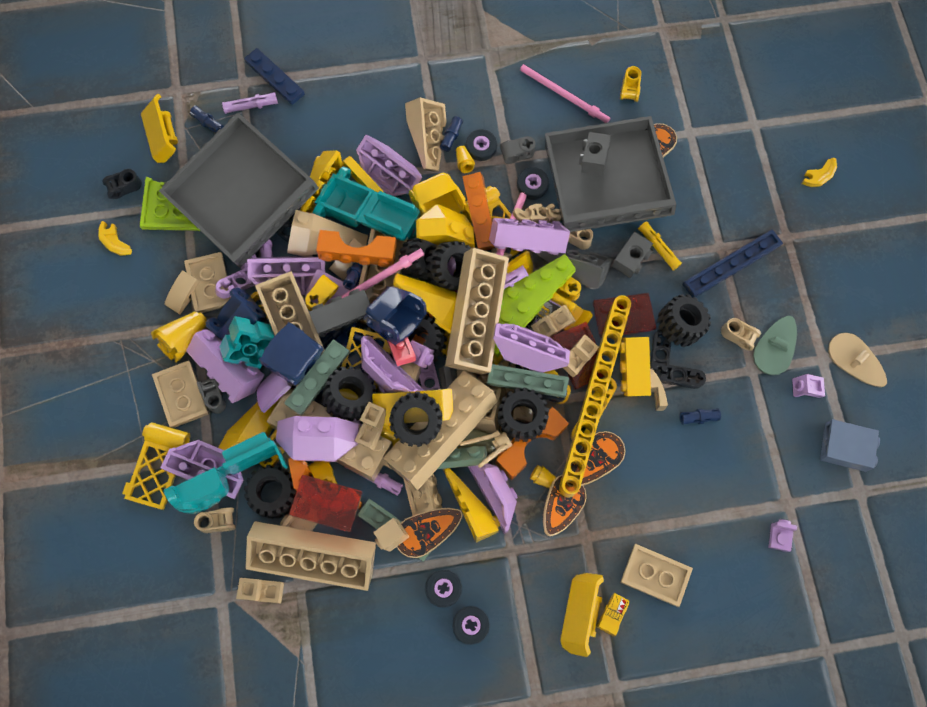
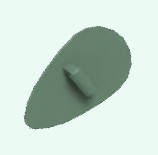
M786 316L775 322L754 348V363L765 374L779 375L785 372L791 364L797 339V326L792 316Z

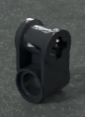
M124 169L116 174L106 176L102 180L103 184L107 187L109 199L121 198L126 194L139 190L142 185V181L132 169Z

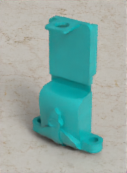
M343 166L337 174L333 173L315 201L316 207L312 213L323 218L325 216L334 217L353 227H357L362 223V225L390 237H396L400 241L406 240L407 237L408 240L416 238V220L421 215L420 210L411 203L382 191L376 192L373 189L349 180L351 169Z
M262 432L224 450L222 455L226 462L222 464L223 466L217 469L214 467L177 486L172 485L164 489V495L176 510L186 514H196L211 508L228 494L229 484L225 476L229 474L235 475L276 454L285 469L288 466L279 446L268 438L265 432Z

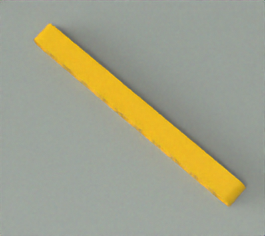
M623 295L616 297L610 307L559 485L560 493L567 498L573 497L580 489L627 322L631 301ZM617 304H621L624 309H619ZM612 321L618 322L620 326H614ZM607 338L613 339L615 344H610ZM602 356H608L610 361H604L602 359ZM597 373H602L605 379H599ZM597 391L600 397H594L591 392ZM586 409H592L595 412V416L588 415ZM581 427H587L590 430V434H584L581 431ZM576 445L583 446L585 453H579L576 450ZM570 464L578 465L579 472L572 471ZM565 483L573 484L574 491H568L565 488Z

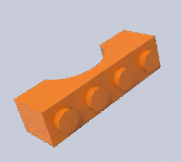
M481 172L462 176L477 247L483 251L492 250V248H495L489 241L492 219L483 175Z
M320 230L316 252L319 259L327 262L337 260L342 263L356 262L361 265L375 264L380 267H389L395 263L397 242L396 237L376 236L367 246L356 248L345 244L339 232Z
M552 407L548 413L549 417L545 429L536 438H547L554 441L568 427L569 423ZM514 438L511 441L512 446L496 456L495 464L505 472L511 481L527 465L524 449L531 439H528L527 442L519 439V442H517Z

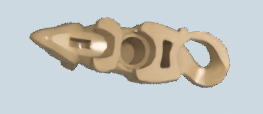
M534 204L525 209V211L519 208L513 210V216L520 221L527 219L536 222V224H538L539 220H545L547 223L551 222V224L552 221H561L559 209H554V204H549L545 208L542 207V204Z

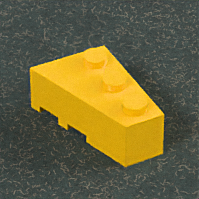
M649 337L622 338L619 347L620 372L622 373L621 392H624L625 396H651Z

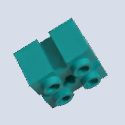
M234 316L228 328L230 335H225L219 346L223 361L235 364L244 361L246 366L260 369L262 364L259 358L262 357L266 347L275 336L271 324L256 321L253 325L249 319Z

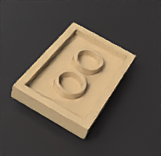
M222 252L185 260L186 272L199 281V284L191 293L195 312L204 313L223 308L231 297L223 299L218 297L215 292L216 283L227 277ZM221 287V290L228 291V288Z
M189 360L152 374L170 428H175L209 415L197 386L195 372Z
M634 544L620 583L673 606L680 607L693 568Z

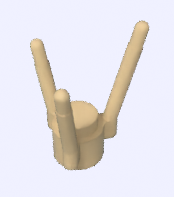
M497 430L489 435L463 441L460 443V446L491 438L495 439L491 442L496 450L478 465L481 468L499 453L512 446L505 432L500 434Z

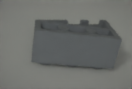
M360 289L349 292L347 297L342 298L339 296L331 299V303L327 305L318 304L312 307V311L309 314L318 335L323 338L326 337L328 332L341 330L345 325L354 324L362 320L366 315V308L370 305L365 290L360 291Z

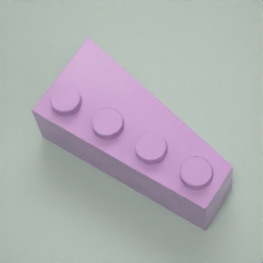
M493 218L489 241L495 248L505 249L506 247H511L516 251L530 249V251L535 253L547 251L553 255L566 253L570 231L559 221H552L551 224L545 220H539L538 224H536V222L523 219L521 223H518L519 221L516 219Z
M208 329L195 333L186 352L200 367L207 369L209 378L215 379L219 383L218 388L230 395L228 399L232 403L256 392L264 377V374L258 368L246 366L244 361H240L239 364L223 361L219 348L222 341Z

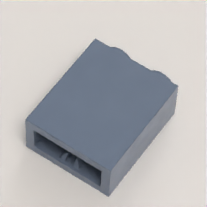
M834 419L825 423L820 461L864 472L874 469L878 462L876 451L880 445L879 431Z

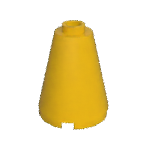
M194 311L154 329L151 332L153 340L158 339L159 343L157 346L169 359L173 360L175 358V362H177L186 353L194 334L206 328L205 322L207 319L201 312L197 313Z

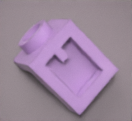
M411 340V346L416 356V361L413 363L426 368L434 359V350Z
M805 374L792 379L793 396L808 395L817 398L825 396L824 378Z
M779 520L771 524L768 548L790 552L793 531L797 530V526L791 525V521Z

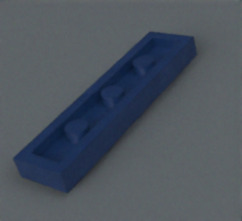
M258 48L244 58L245 62L291 105L305 95L304 90Z

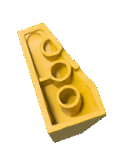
M323 151L320 156L316 157L310 178L315 181L319 189L301 206L300 211L313 212L316 207L315 201L320 195L321 189L327 184L333 173L337 174L340 168L343 167L339 151Z
M397 273L394 277L393 285L422 298L426 303L427 312L436 318L435 323L451 334L457 293Z
M280 399L265 413L261 411L258 402L255 403L226 432L218 448L226 450L262 432H265L267 437H269L273 428L270 427L267 420Z
M450 468L443 469L475 542L498 533L500 523L496 515L492 516L487 507Z

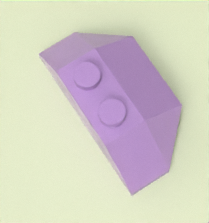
M368 135L364 136L356 149L361 168L386 194L391 196L408 194L409 190L422 179L421 174L414 165L389 146Z
M262 257L247 259L248 279L255 285L292 271L301 295L306 294L317 269L325 272V261L318 257Z
M496 324L493 339L504 360L542 373L568 366L570 351L563 348L550 337L515 324Z
M363 336L361 338L362 368L369 374L368 378H372L373 381L375 380L379 384L378 388L381 392L424 391L400 366H396L395 360L371 336Z
M293 416L278 421L276 442L293 460L335 462L350 449L358 445L354 440L359 432V424L336 417Z
M196 440L177 448L169 449L160 468L185 480H189L214 467L217 469L223 466L222 464L226 462L222 455L224 450ZM241 472L225 476L229 484L227 497L236 498L244 481Z
M488 463L481 468L478 465L468 466L491 511L496 515L503 533H507L518 497L512 487L509 489L506 483L508 478L503 470L500 471L497 466Z

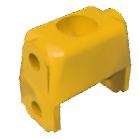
M444 172L415 184L409 190V196L413 205L420 210V217L435 205H440L459 213L466 210L467 203L465 197L451 177Z

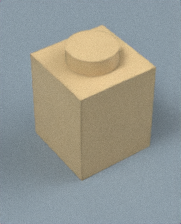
M392 518L373 532L377 537L375 542L381 550L384 548V550L389 552L409 538L400 521Z

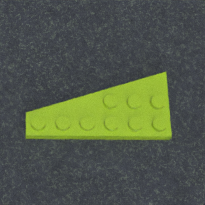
M146 177L140 228L142 230L200 231L159 192L164 182H157L152 180V178Z
M566 254L517 281L513 287L509 286L504 289L499 317L500 324H515L523 328L529 324L541 310V307L553 297L558 288L562 287L576 272V268ZM495 343L494 353L498 358L501 352Z

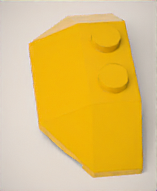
M435 205L416 220V236L419 239L436 245H440L443 242L458 241L469 245L471 249L475 248L474 228L464 214Z

